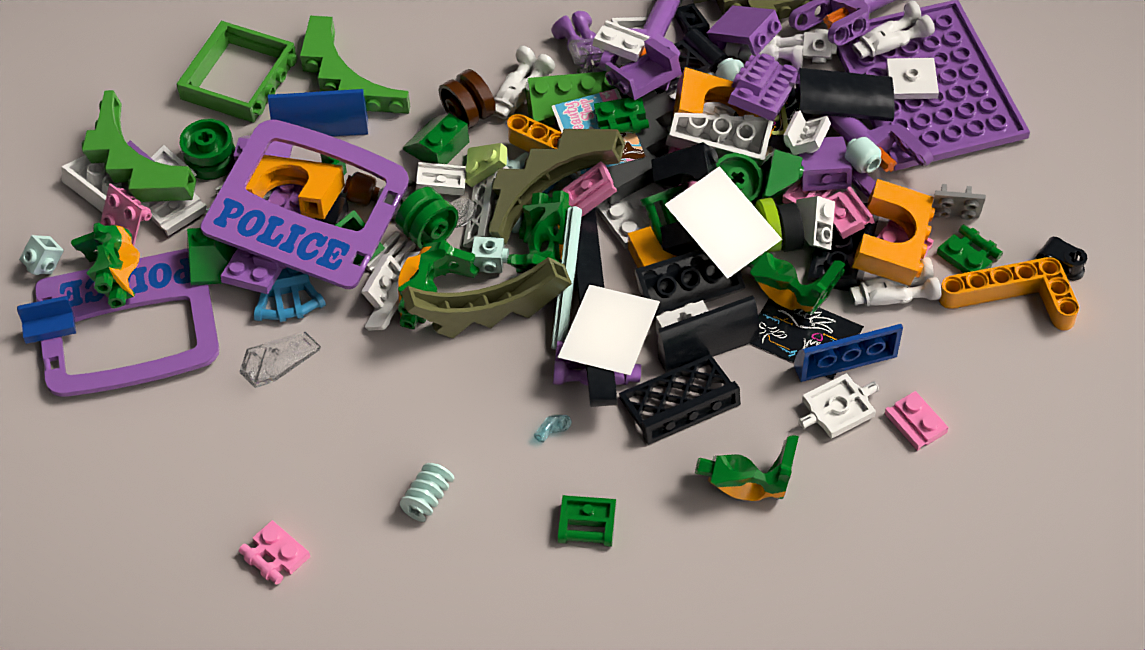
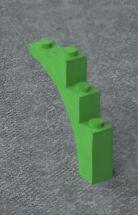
M310 15L300 58L304 72H319L320 92L363 89L367 111L409 114L411 107L409 92L374 84L355 73L341 59L334 46L335 28L333 17Z
M114 90L104 91L103 99L99 104L100 113L98 120L95 122V130H87L85 140L82 141V152L87 156L91 164L105 163V171L113 182H128L129 192L140 202L193 200L196 178L189 166H171L154 162L132 149L126 143L122 134L120 121L122 103Z

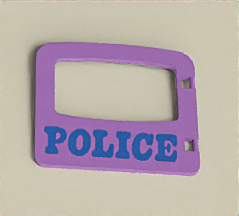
M267 120L260 123L254 129L201 223V230L205 236L341 288L353 289L359 284L368 262L378 247L401 198H403L409 183L408 174L401 165L343 140L287 122ZM274 141L308 149L352 165L385 181L386 186L364 228L360 231H354L321 222L283 208L246 190L248 182L269 145ZM388 194L395 196L391 205L384 202ZM357 254L364 256L360 266L353 264Z
M187 248L139 258L137 267L128 278L129 287L134 291L135 296L126 299L124 306L115 309L111 308L108 304V297L105 294L98 293L94 288V281L87 275L89 269L44 278L36 284L37 302L67 296L74 312L75 322L134 307L169 301L189 300L191 302L197 338L195 348L175 355L131 366L76 375L66 373L62 337L41 341L45 382L49 391L54 395L60 397L83 395L151 382L208 366L219 355V342L209 285H191ZM59 360V368L51 369L50 362Z

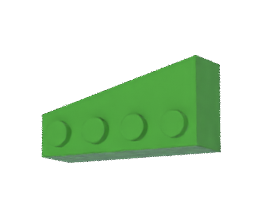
M606 71L528 78L525 85L529 118L544 125L558 123L551 106L616 89L614 85L611 86L606 80Z

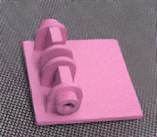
M109 184L100 224L104 226L117 225L128 229L132 234V245L134 246L140 221L150 220L152 217L151 210L141 205V202L134 196L129 195L124 188H116Z

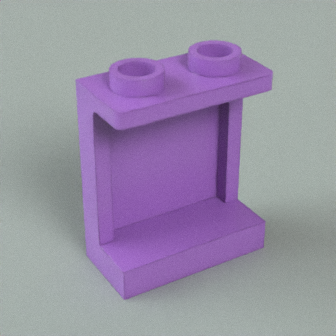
M733 5L709 29L707 35L709 40L721 50L726 47L727 42L747 44L752 55H757L779 33L782 26L774 9Z
M652 37L644 41L646 54L639 57L637 62L632 61L621 68L616 67L611 62L605 63L607 71L605 77L611 86L614 85L622 94L628 95L633 100L644 96L682 74L678 55Z
M843 136L825 137L817 151L796 155L803 157L801 166L804 167L801 178L802 191L847 189V187H851L852 165L845 159L846 144Z

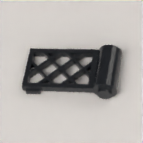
M698 29L690 30L683 40L674 44L678 50H682L687 55H680L679 62L686 63V68H688V63L699 65L701 67L699 69H690L703 73L711 71L715 74L718 64L729 58L726 53ZM676 77L671 80L667 91H665L669 96L675 93L680 78ZM658 88L655 89L657 95L664 92V90Z

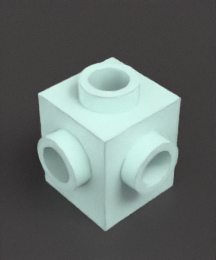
M31 235L19 260L27 267V271L31 274H52L64 250L50 236Z
M474 236L472 253L475 254V260L473 263L479 268V272L502 273L503 265L507 263L509 249L505 248L504 238Z

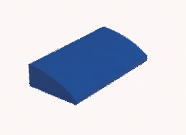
M363 89L268 95L271 120L298 125L332 137L368 134V115Z
M897 324L799 350L795 357L794 368L800 382L897 357L903 326L902 324Z

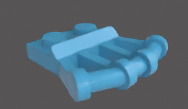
M286 267L281 271L269 293L260 294L258 305L254 310V320H280L281 323L292 317L300 319L304 318L303 315L318 307L320 309L326 306V302L310 283L309 275ZM305 290L312 300L301 305L299 291ZM292 293L295 307L284 309L282 295ZM275 296L277 310L266 309L269 297Z

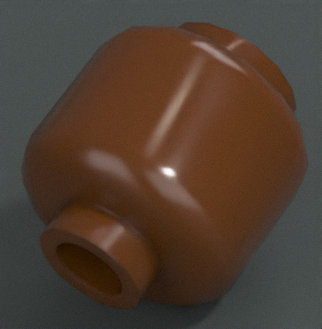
M355 172L352 176L348 175L343 193L346 194L348 201L368 206L371 200L376 202L380 188L376 187L377 180L375 177Z

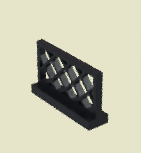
M711 354L619 393L620 400L642 430L643 438L648 445L741 405L740 387L735 381H730ZM708 364L712 368L710 374L698 372L699 368ZM680 376L690 377L688 383L676 382L675 380ZM695 378L707 380L705 387L693 385ZM712 382L724 384L716 389L710 388ZM659 385L667 387L665 393L652 390ZM672 388L685 390L682 397L670 395ZM689 392L702 394L693 399L687 398ZM636 395L644 397L642 403L631 402L629 398ZM649 398L661 400L659 407L647 405ZM667 401L679 404L670 409L664 408ZM643 411L655 413L654 416L644 420L641 417Z

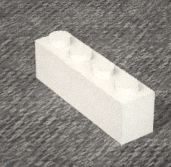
M675 113L671 121L666 145L684 149L704 142L712 149H715L718 159L726 154L739 153L755 160L757 165L761 167L765 159L773 121L763 117H754V115L729 116V114H720L719 116L703 113Z

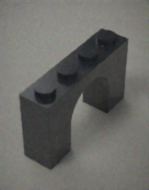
M702 142L652 159L654 182L665 190L687 182H698L717 168L718 155L715 149ZM679 221L660 227L664 251L680 256L702 249Z

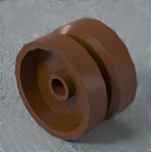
M471 69L458 74L455 80H448L439 86V97L446 113H450L467 123L468 129L475 126L479 119L484 120L496 111L495 101L488 85L478 73Z

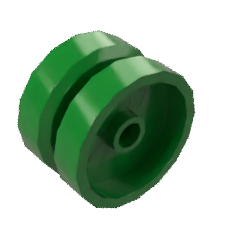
M200 119L188 125L181 133L179 145L185 164L197 174L196 178L203 180L218 179L232 170L235 165V146L232 133L225 123L215 119Z
M739 153L726 154L718 159V163H716L717 168L720 166L752 203L761 192L763 186L762 172L755 160Z
M423 187L410 194L397 211L395 223L396 227L422 249V246L426 243L446 240L455 229L459 216L457 209L447 200H444L437 191L431 187Z

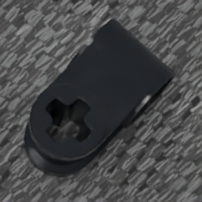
M1050 237L1036 255V259L1046 257L1057 259L1069 280L1076 281L1084 276V265L1088 259L1086 252L1059 237Z

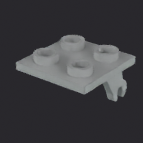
M942 184L941 191L935 190L932 207L935 208L934 214L943 218L950 216H961L962 219L966 220L979 218L986 195L972 194V186H967L965 193L947 191V184Z

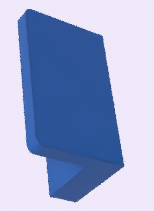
M67 296L17 306V312L22 322L23 339L26 344L76 334L74 312Z

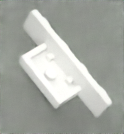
M420 251L408 252L400 265L391 254H383L361 291L375 308L365 325L368 331L384 330L390 324V320L399 305L398 279L400 271L406 259L417 256Z

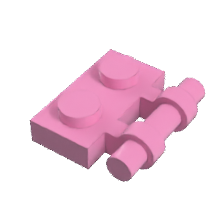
M273 520L252 538L254 544L257 545L256 548H250L247 544H243L239 548V553L244 556V561L250 566L254 565L261 571V576L266 580H271L276 585L283 580V576L279 573L282 569L291 575L310 558L309 551ZM267 554L274 561L268 563L263 557Z

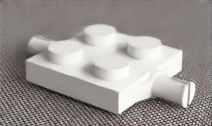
M846 373L803 395L802 401L811 414L800 418L798 422L802 429L818 423L832 439L875 417L876 410L869 403L868 396L878 392L879 386L873 381L864 387H860Z

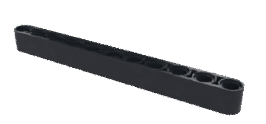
M595 208L581 217L576 261L579 305H581L589 285L604 288ZM586 365L590 407L617 405L614 371Z

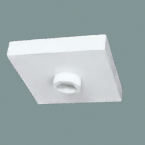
M934 58L887 59V74L893 79L894 99H938L939 90Z

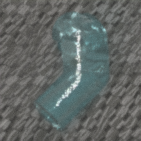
M568 415L548 416L535 432L534 437L539 442L544 443L551 433L567 431L572 424V420Z

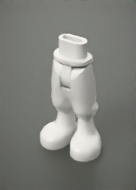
M911 0L905 4L904 16L900 20L887 21L860 37L859 42L853 44L852 48L861 59L867 56L875 57V55L903 47L911 39L931 36L935 32L934 23L928 15L921 17L919 5L916 1Z
M804 34L785 38L776 35L759 54L771 55L775 58V61L778 59L789 60L798 71L799 68H803ZM730 42L726 44L725 53L728 56H735L738 60L748 61L752 55L747 44Z
M520 46L517 49L515 56L519 66L515 72L508 74L494 98L496 105L494 116L506 119L509 114H513L525 102L527 79L550 75L555 69V62L551 57L546 54H540L536 59L535 54L530 48ZM532 71L530 76L524 79V77Z
M929 257L920 259V263H923L921 275L919 278L915 277L910 285L920 286L910 288L907 287L908 285L878 276L865 282H860V286L850 288V295L854 305L864 303L866 306L904 304L910 302L913 298L940 299L941 286L938 278L934 277L931 259Z

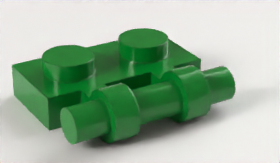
M628 97L594 103V111L600 129H618L620 133L632 131L634 134L639 133L642 129L649 128L641 97L636 100Z
M964 224L958 230L964 236L962 239L953 234L937 249V254L962 273L991 268L993 261L988 259V257L991 255L999 260L1003 255V251L997 248L996 243L991 240L987 241L979 235V231L974 228L970 229ZM972 243H974V244H976L978 247H980L981 250H980V251H977L976 249H974V248H973L972 246H970V245H971Z

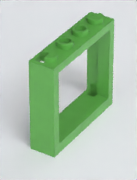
M221 20L176 85L180 99L254 123L257 117L264 112L265 106L268 103V95L275 94L280 83L286 79L290 68L296 64L297 55L294 43ZM230 43L278 58L249 103L199 87Z

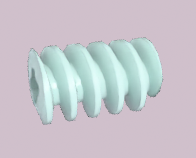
M424 464L421 472L417 474L416 480L412 482L411 488L406 491L405 497H402L400 507L411 518L425 522L426 518L424 515H432L433 510L431 507L438 506L437 499L443 498V491H447L449 488L447 482H453L455 479L454 475L439 464Z

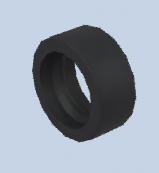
M797 204L777 205L782 234L781 250L787 252L802 249L804 246V230Z

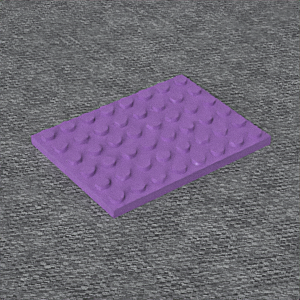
M959 0L921 7V17L928 15L932 19L935 32L929 37L911 39L903 47L875 55V57L867 56L861 59L854 52L852 45L859 42L860 37L865 34L844 45H837V54L845 71L848 73L888 76L887 59L934 58L939 90L938 99H894L893 122L870 120L874 129L884 125H903L929 149L934 157V161L1029 138L1030 131ZM904 12L869 19V31L887 21L900 20L904 16ZM841 29L836 31L835 39L839 38ZM893 143V147L886 152L897 162V165L894 166V171L919 165L897 143Z

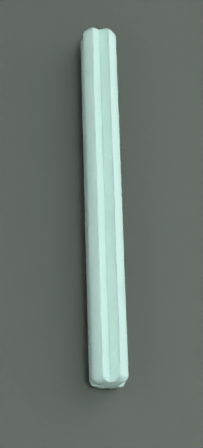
M576 206L567 209L561 263L565 265L572 284L557 295L551 344L552 349L555 350L557 341L565 342L569 330L582 209Z

